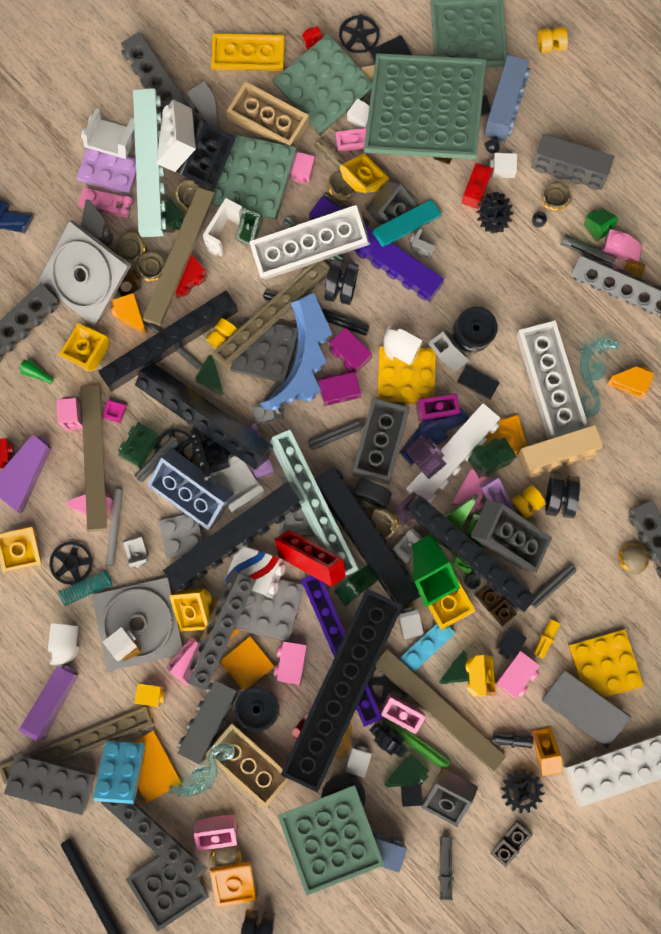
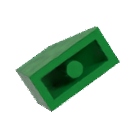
M601 208L598 211L593 210L588 213L584 225L597 242L605 237L610 229H614L618 217Z

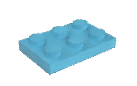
M105 741L93 796L95 801L134 804L146 748L144 743Z

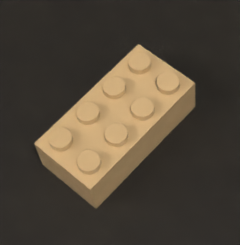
M246 81L227 109L228 121L265 141L296 147L309 126V115Z
M596 425L522 448L517 458L524 477L530 476V478H535L546 470L548 472L556 471L564 464L569 467L577 464V461L583 458L585 461L591 460L596 457L595 455L599 454L603 444Z
M233 723L205 754L265 809L290 781V779L281 776L283 767Z

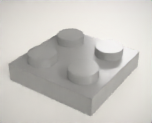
M187 514L159 521L167 559L185 555L203 542L199 523Z

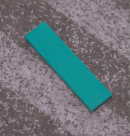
M431 199L375 228L372 233L381 246L384 247L441 217L442 213Z

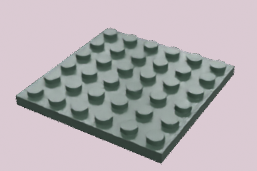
M376 53L364 153L477 160L486 59Z

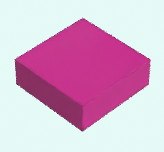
M108 399L102 417L121 424L127 405Z

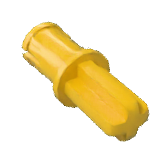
M549 619L543 634H540L541 639L534 651L537 657L545 658L551 643L555 642L553 639L561 626L558 622Z

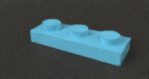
M436 624L399 660L414 672L445 644L455 632L449 626L441 630L438 624Z

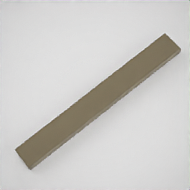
M197 187L143 316L144 321L162 326L216 196L215 192Z
M325 261L309 265L212 353V356L225 368L229 366L292 308V302L303 298L327 276L330 266Z
M100 385L81 386L87 531H107Z
M388 649L381 655L376 667L491 772H494L506 756Z
M146 705L28 754L55 762H62L104 745L105 741H113L153 725L154 722ZM14 759L0 764V773L4 784H7Z

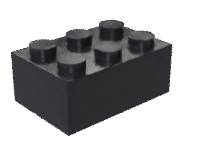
M197 120L194 126L196 149L176 172L215 189L236 137Z

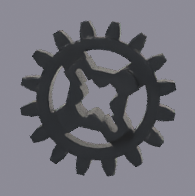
M499 192L487 193L486 197L481 198L482 203H478L480 210L476 211V213L480 214V217L477 218V221H482L480 227H485L486 232H504V228L509 227L507 222H512V219L509 217L513 215V212L510 211L513 205H508L510 199L505 198V194H499Z
M375 722L369 731L375 736L374 741L389 755L396 754L403 758L409 749L403 744L404 739L387 724L385 727H382L379 723Z
M522 769L521 774H519L518 770H514L513 776L510 773L507 774L508 781L502 780L506 785L505 787H500V790L505 791L501 798L507 799L505 805L511 804L512 811L518 808L520 814H522L523 809L530 813V807L537 809L536 802L542 803L539 796L545 794L540 791V788L544 785L537 783L540 779L538 776L533 778L534 772L530 771L527 775L526 769ZM524 777L520 783L513 782L517 778ZM532 783L535 787V794L532 793L530 787ZM525 786L524 790L527 791L526 795L522 794L521 796H519L520 792L518 791V788H523ZM509 788L513 790V800L510 797ZM523 800H532L528 804L520 805Z

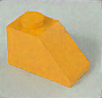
M134 293L112 300L114 306L111 307L114 318L117 317L120 323L142 334L147 333Z
M636 366L613 375L607 384L643 398L647 394L654 373L650 372L646 367Z
M551 727L533 730V742L542 776L562 773L561 754Z

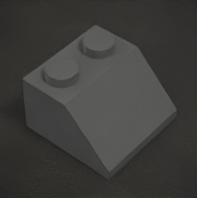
M387 181L367 206L366 210L376 222L383 225L418 207V204L400 183Z
M86 199L81 227L109 247V244L111 245L113 241V234L92 202Z
M442 768L423 803L422 809L458 827L473 803L478 786Z

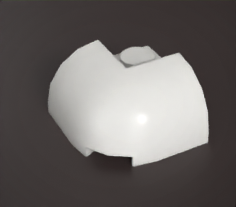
M389 326L383 340L384 351L387 357L392 361L396 357L409 365L414 363L422 345V340L400 328L398 331L392 330V327Z
M51 623L48 651L52 652V659L49 662L51 665H66L76 658L80 647L76 646L78 626Z

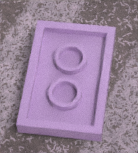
M87 148L76 178L84 183L130 195L136 179V158L127 156L124 159Z

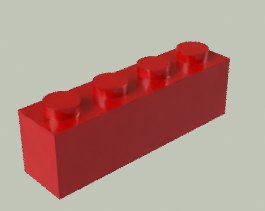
M288 529L274 539L279 558L329 586H334L346 577L342 557Z

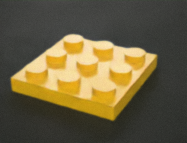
M379 346L378 399L394 404H416L419 399L435 397L436 353L432 348H420L414 363L409 365L396 357L392 361L387 357L384 346Z
M625 629L568 646L578 678L604 697L644 686Z

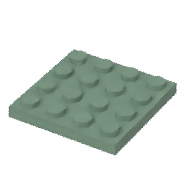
M431 0L435 57L486 59V68L504 67L508 55L503 0Z
M329 34L324 36L273 80V83L296 109L309 115V124L319 135L344 116L357 98L359 100L364 99L372 90V82Z
M231 134L236 139L215 189L211 188L210 190L215 192L216 195L212 205L220 207L225 198L242 206L245 213L277 220L298 151L297 148Z
M355 785L278 815L306 896L384 866Z

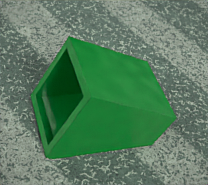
M430 535L413 544V580L426 607L460 589L449 560Z

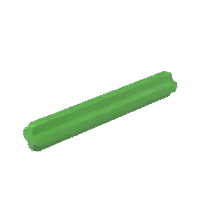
M387 718L383 720L382 725L384 727L387 724L397 731L405 743L440 769L448 768L450 761L411 731Z

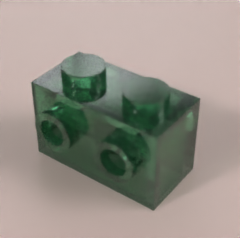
M138 422L136 426L133 425L129 430V437L126 442L121 443L118 455L121 459L140 469L160 436L157 432Z
M504 437L500 440L495 438L484 447L482 445L477 446L472 450L468 460L480 479L510 465L517 456Z

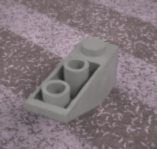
M204 81L186 92L188 99L186 102L192 110L196 111L198 120L219 129L215 96Z

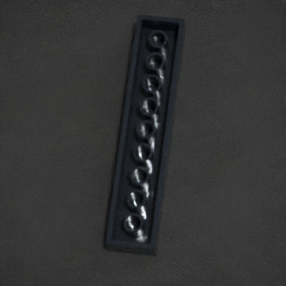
M366 588L282 770L281 776L318 793L403 607L402 604Z

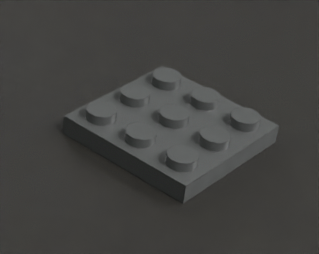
M245 317L243 325H244L250 318H246V317ZM274 324L232 362L231 372L284 383L288 376L298 340V328Z
M160 856L126 878L127 883L157 932L210 897L200 880L196 884H189Z

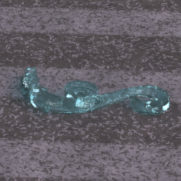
M608 339L597 340L578 351V353H583L580 361L582 378L595 400V407L588 409L585 406V402L591 397L586 395L580 398L585 417H593L600 411V398L592 380L598 381L602 379L606 372V368L601 362L593 363L591 368H594L595 372H591L589 370V361L596 352L601 354L604 350H618L619 343L610 342Z
M227 743L212 747L208 756L209 767H199L191 773L192 780L198 783L170 786L169 794H177L178 797H191L211 789V785L214 783L218 772L214 756L224 752L221 755H217V759L219 761L228 760L234 756V747Z

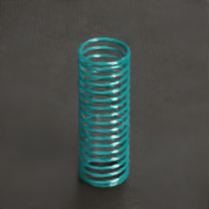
M105 569L102 571L107 583L101 572L100 575L97 573V576L94 574L99 588L94 577L91 575V578L83 579L80 581V584L77 582V585L74 583V586L71 584V587L63 588V592L59 590L58 593L64 606L72 604V602L75 603L78 599L81 600V598L83 599L89 596V594L92 595L95 591L103 590L109 587V585L112 586L107 571Z

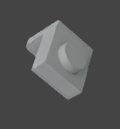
M419 228L418 232H414L411 237V250L417 252L423 258L429 257L432 259L436 246L420 240L423 229Z
M261 404L252 406L256 425L284 419L283 406L274 411H271V409L263 410Z
M410 528L392 550L407 563L413 557V544L423 539V537Z
M142 535L123 540L129 567L134 566L138 568L144 566L148 562V553Z

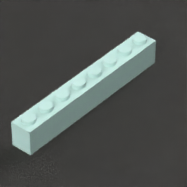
M155 88L133 90L138 230L141 238L164 236V229H167L166 218H163V212H166L165 200H162V194H165L164 182L161 183V176H164V167L156 164L160 138L159 124L162 123V115L158 113V107H161V96L157 95Z
M291 430L272 437L270 444L273 445L272 449L287 480L294 483L305 500L301 504L302 511L318 544L343 558L346 577L354 574L359 569Z

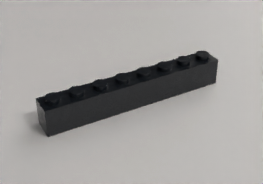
M226 290L98 370V372L112 392L136 377L140 370L152 362L155 364L160 362L179 348L215 327L221 318L226 320L238 312L237 305Z
M152 362L139 371L135 386L256 470L268 460L273 445Z
M331 467L314 478L327 506L389 598L402 604V609L419 598L420 594L415 582L411 583L407 577L409 576L408 571L397 562L398 557L392 549L389 550L385 537L381 533L378 534L375 529V522L371 517L368 518L366 516L362 503L355 500L353 497L354 491L349 485L346 486L342 480L344 479L342 473L338 469L335 470L334 467Z
M287 481L166 567L163 572L175 590L188 589L193 585L192 581L196 578L199 580L205 577L210 568L213 567L215 569L224 563L223 559L227 556L229 558L233 557L239 552L238 549L243 545L246 547L255 541L254 537L259 534L262 536L270 531L271 525L283 522L286 519L285 515L290 512L295 513L301 509V504L305 502L304 498L294 483Z
M415 494L402 509L517 610L525 612L537 598L421 495Z

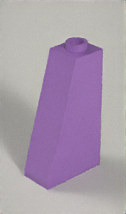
M32 435L0 472V498L20 514L24 511L51 451L47 446L49 442L41 436L37 438Z
M64 665L63 668L60 666L56 667L19 728V732L35 740H45L78 675L74 674L75 670L67 665Z

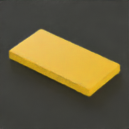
M213 33L211 69L284 71L285 35Z

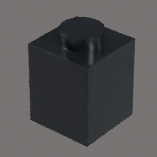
M511 627L508 628L496 647L499 650L498 654L507 660L509 657L511 659L515 658L527 638Z

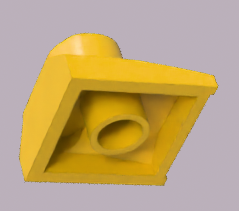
M365 153L340 166L343 179L356 192H377L389 180V177Z
M77 323L58 355L86 371H93L98 367L109 348V338Z
M33 526L21 527L0 533V562L3 573L42 564L37 543V533Z
M459 581L460 589L427 606L441 630L476 611Z
M198 588L171 594L170 600L179 631L205 630L210 619L208 608L212 601L210 593L204 588Z
M470 656L469 660L466 661V670L470 681L467 682L468 692L473 697L496 696L494 656Z

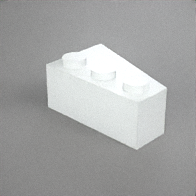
M172 100L163 109L156 164L175 172L196 147L192 108Z

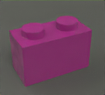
M347 328L343 329L329 343L330 353L335 358L339 357L343 361V366L348 371L352 370L357 373L372 359V353Z
M345 371L340 373V376L333 377L328 375L319 380V388L324 406L361 398L356 372Z
M457 394L419 399L416 402L419 421L456 416L460 413Z

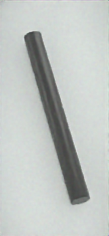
M143 320V323L156 334L163 330L158 325ZM183 347L176 351L197 370L203 365Z

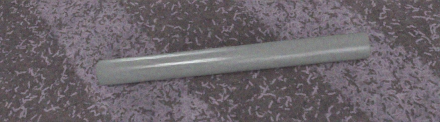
M115 489L107 566H114L122 499L121 489Z

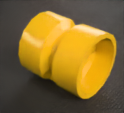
M565 26L554 27L553 30L550 28L538 30L540 53L551 52L552 49L555 51L567 50L568 37Z
M221 318L215 326L216 330L211 331L205 340L214 349H217L238 329L227 320Z
M533 485L523 490L522 495L518 494L511 499L518 515L524 519L533 515V510L538 511L546 505L543 496Z

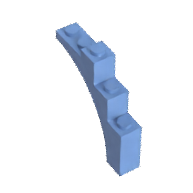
M314 293L291 303L298 328V347L295 362L283 385L272 396L260 403L263 410L271 409V411L282 407L281 403L284 401L289 403L297 399V401L305 400V402L316 398L315 394L321 392L313 373L321 370V366L327 363L319 345L327 342V337L333 334Z

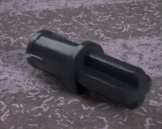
M494 732L492 738L494 744L509 745L511 748L517 746L532 749L533 736L516 735L515 732H512V734Z

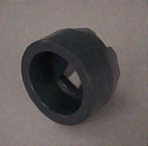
M498 138L484 144L486 150L491 154L497 153L500 149Z
M542 211L536 212L532 217V224L537 228L543 227L547 222V216Z
M469 574L465 578V585L469 589L475 590L480 587L481 579L476 574ZM473 578H476L475 581L468 584V581H470Z

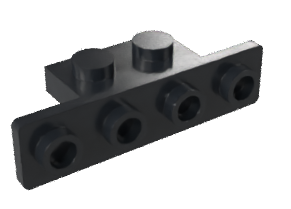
M193 427L190 432L193 440H197L194 446L197 454H201V457H198L201 468H205V471L202 472L205 482H210L212 488H214L216 485L212 473L230 467L225 448L211 438L202 441L200 431Z

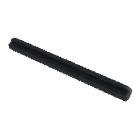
M266 289L263 298L270 301L278 292ZM321 308L327 322L364 336L368 334L369 325Z
M67 839L62 842L60 846L108 934H122L72 840Z

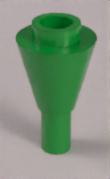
M30 358L28 360L24 359L19 367L21 375L41 379L48 384H51L54 380L53 377L44 373Z

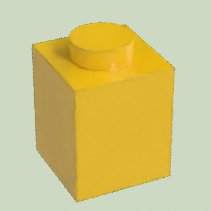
M137 684L134 703L160 707L161 703L164 704L166 692L163 691V687Z

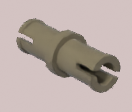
M320 137L318 139L319 142L316 141L314 146L325 155L326 160H330L340 170L341 163L343 164L347 161L337 152L335 147H332L323 137Z

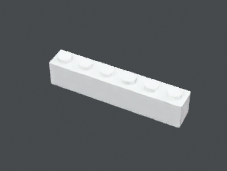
M483 403L407 487L406 491L412 497L415 494L421 495L431 504L437 497L435 493L438 489L443 490L449 483L447 479L452 474L456 476L462 469L460 465L463 461L466 460L468 462L475 454L473 450L477 446L481 448L487 441L486 435L489 432L493 434L498 429L500 417Z

